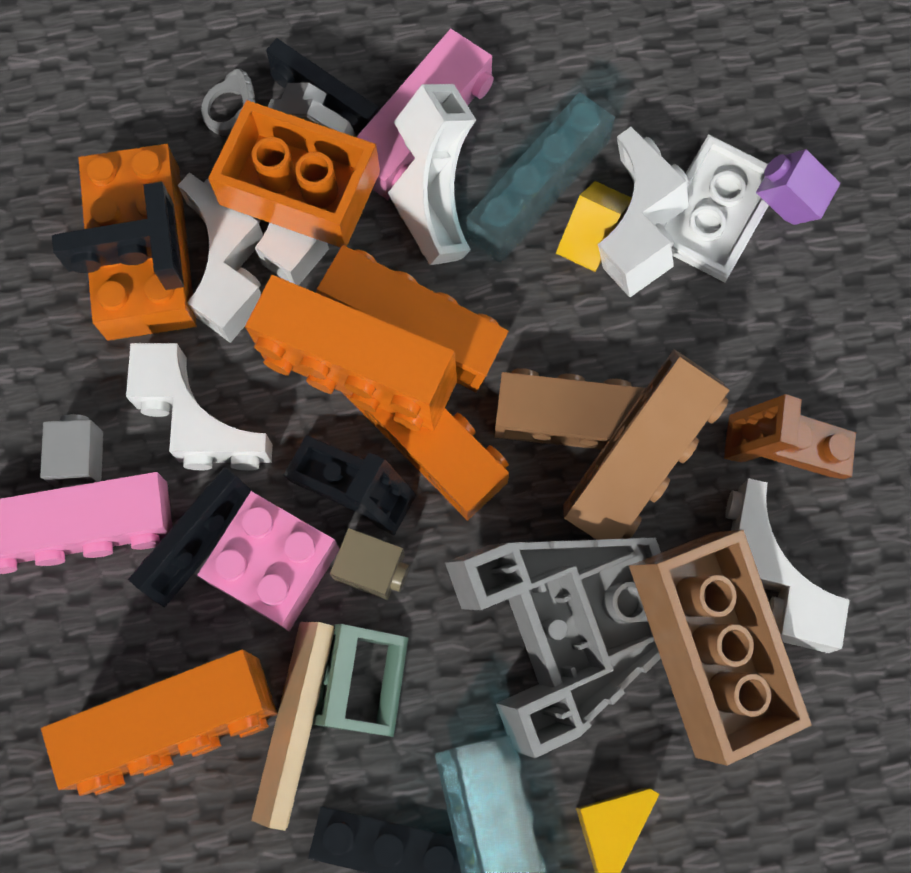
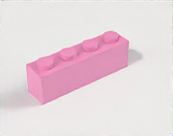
M450 28L357 136V138L375 143L377 147L380 173L372 190L388 200L390 198L388 195L389 190L415 159L412 152L406 147L404 139L395 126L394 121L422 84H454L468 106L475 96L479 99L483 98L492 86L494 77L492 76L491 54Z
M158 472L1 498L0 574L17 571V563L34 560L37 566L62 564L65 562V555L83 552V556L86 558L104 557L113 554L114 546L131 544V548L137 550L155 548L160 543V538H164L172 529L167 481Z

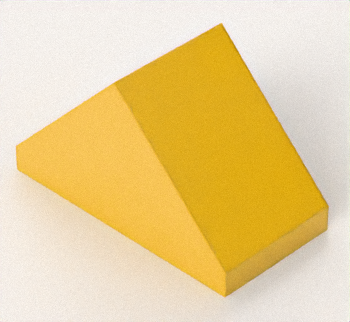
M594 181L579 195L556 254L596 272L601 263L598 244L623 219L632 198Z
M643 788L576 808L595 873H621L658 799L659 793L652 789Z

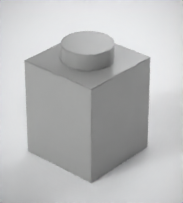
M63 415L60 417V421L43 422L40 477L54 487H71L100 482L102 478L103 431L92 420L83 415Z

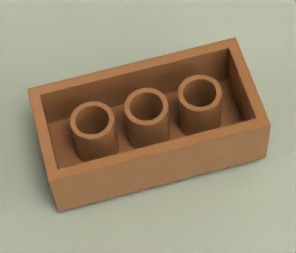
M744 530L710 533L629 565L695 758L728 766L812 726Z

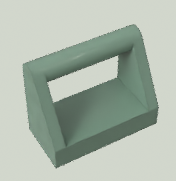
M345 624L332 625L335 631L312 725L394 737L409 638ZM357 641L388 645L376 724L345 719Z

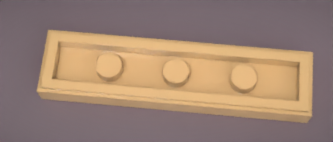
M300 622L251 820L268 828L286 831V828H288L335 631L332 625L321 622Z

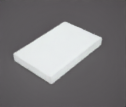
M708 134L685 173L689 180V186L687 187L689 207L663 225L674 241V246L671 247L672 256L725 283L769 206L756 193L765 177L764 170L768 164Z

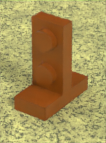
M784 394L729 415L724 459L746 462L764 457L824 476L847 479L851 478L853 473L856 432L800 415L802 399Z

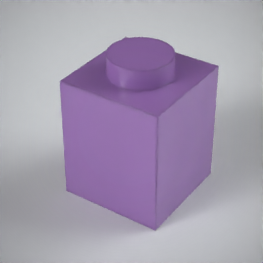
M807 149L775 157L764 170L765 177L756 193L785 221L795 225L821 219L840 182Z

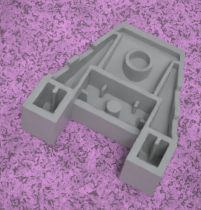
M656 538L493 544L445 562L461 609L483 610L507 599L509 600L537 677L538 685L496 703L513 751L537 758L581 737L592 726L590 722L608 704L614 705L625 694L623 690L641 672L647 673L661 659L629 565L661 553Z

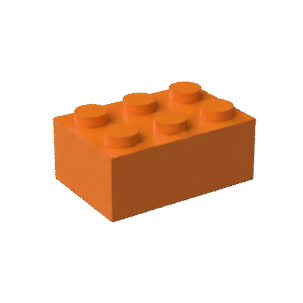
M246 100L208 180L219 205L341 248L342 245L347 246L378 178L380 167L375 143Z

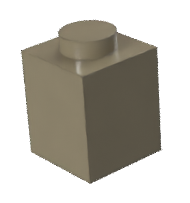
M348 528L330 575L334 581L388 600L392 590L401 591L410 565L403 563L405 558L403 548Z

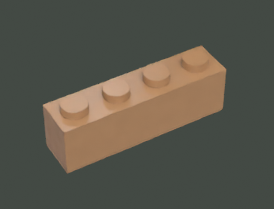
M674 349L563 504L564 519L596 540L630 539L641 523L642 517L639 514L650 500L655 503L667 489L670 478L667 475L678 461L682 464L685 463L695 451L699 443V439L696 436L707 421L711 424L714 423L725 410L728 404V399L725 396L730 391L720 379Z
M514 369L511 373L502 372L495 438L602 450L646 388L632 387L630 382L621 379H608L604 383L587 382L584 377L576 374H561L557 378L539 376L538 372L530 369Z

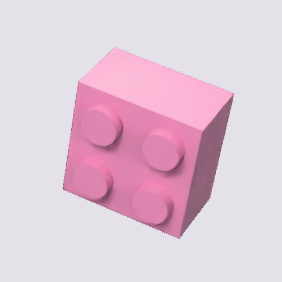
M251 491L201 568L198 576L218 590L290 631L340 549L336 541L330 536Z

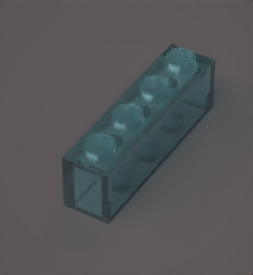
M579 92L467 216V239L501 264L609 143L615 117Z
M510 735L436 753V762L461 873H546L545 861L537 850L532 829L533 811L529 802L525 799L519 776L521 771L520 758L517 751L512 747Z

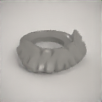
M234 69L228 73L225 80L212 87L203 99L201 108L203 121L216 134L229 136L242 108L238 110L236 115L226 122L212 120L210 108L213 101L223 93L241 94L243 106L246 100L255 103L251 79L242 69Z

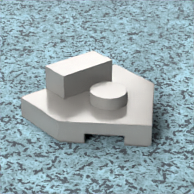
M287 83L282 98L271 99L269 102V108L357 137L348 120L322 105L327 94L310 83Z

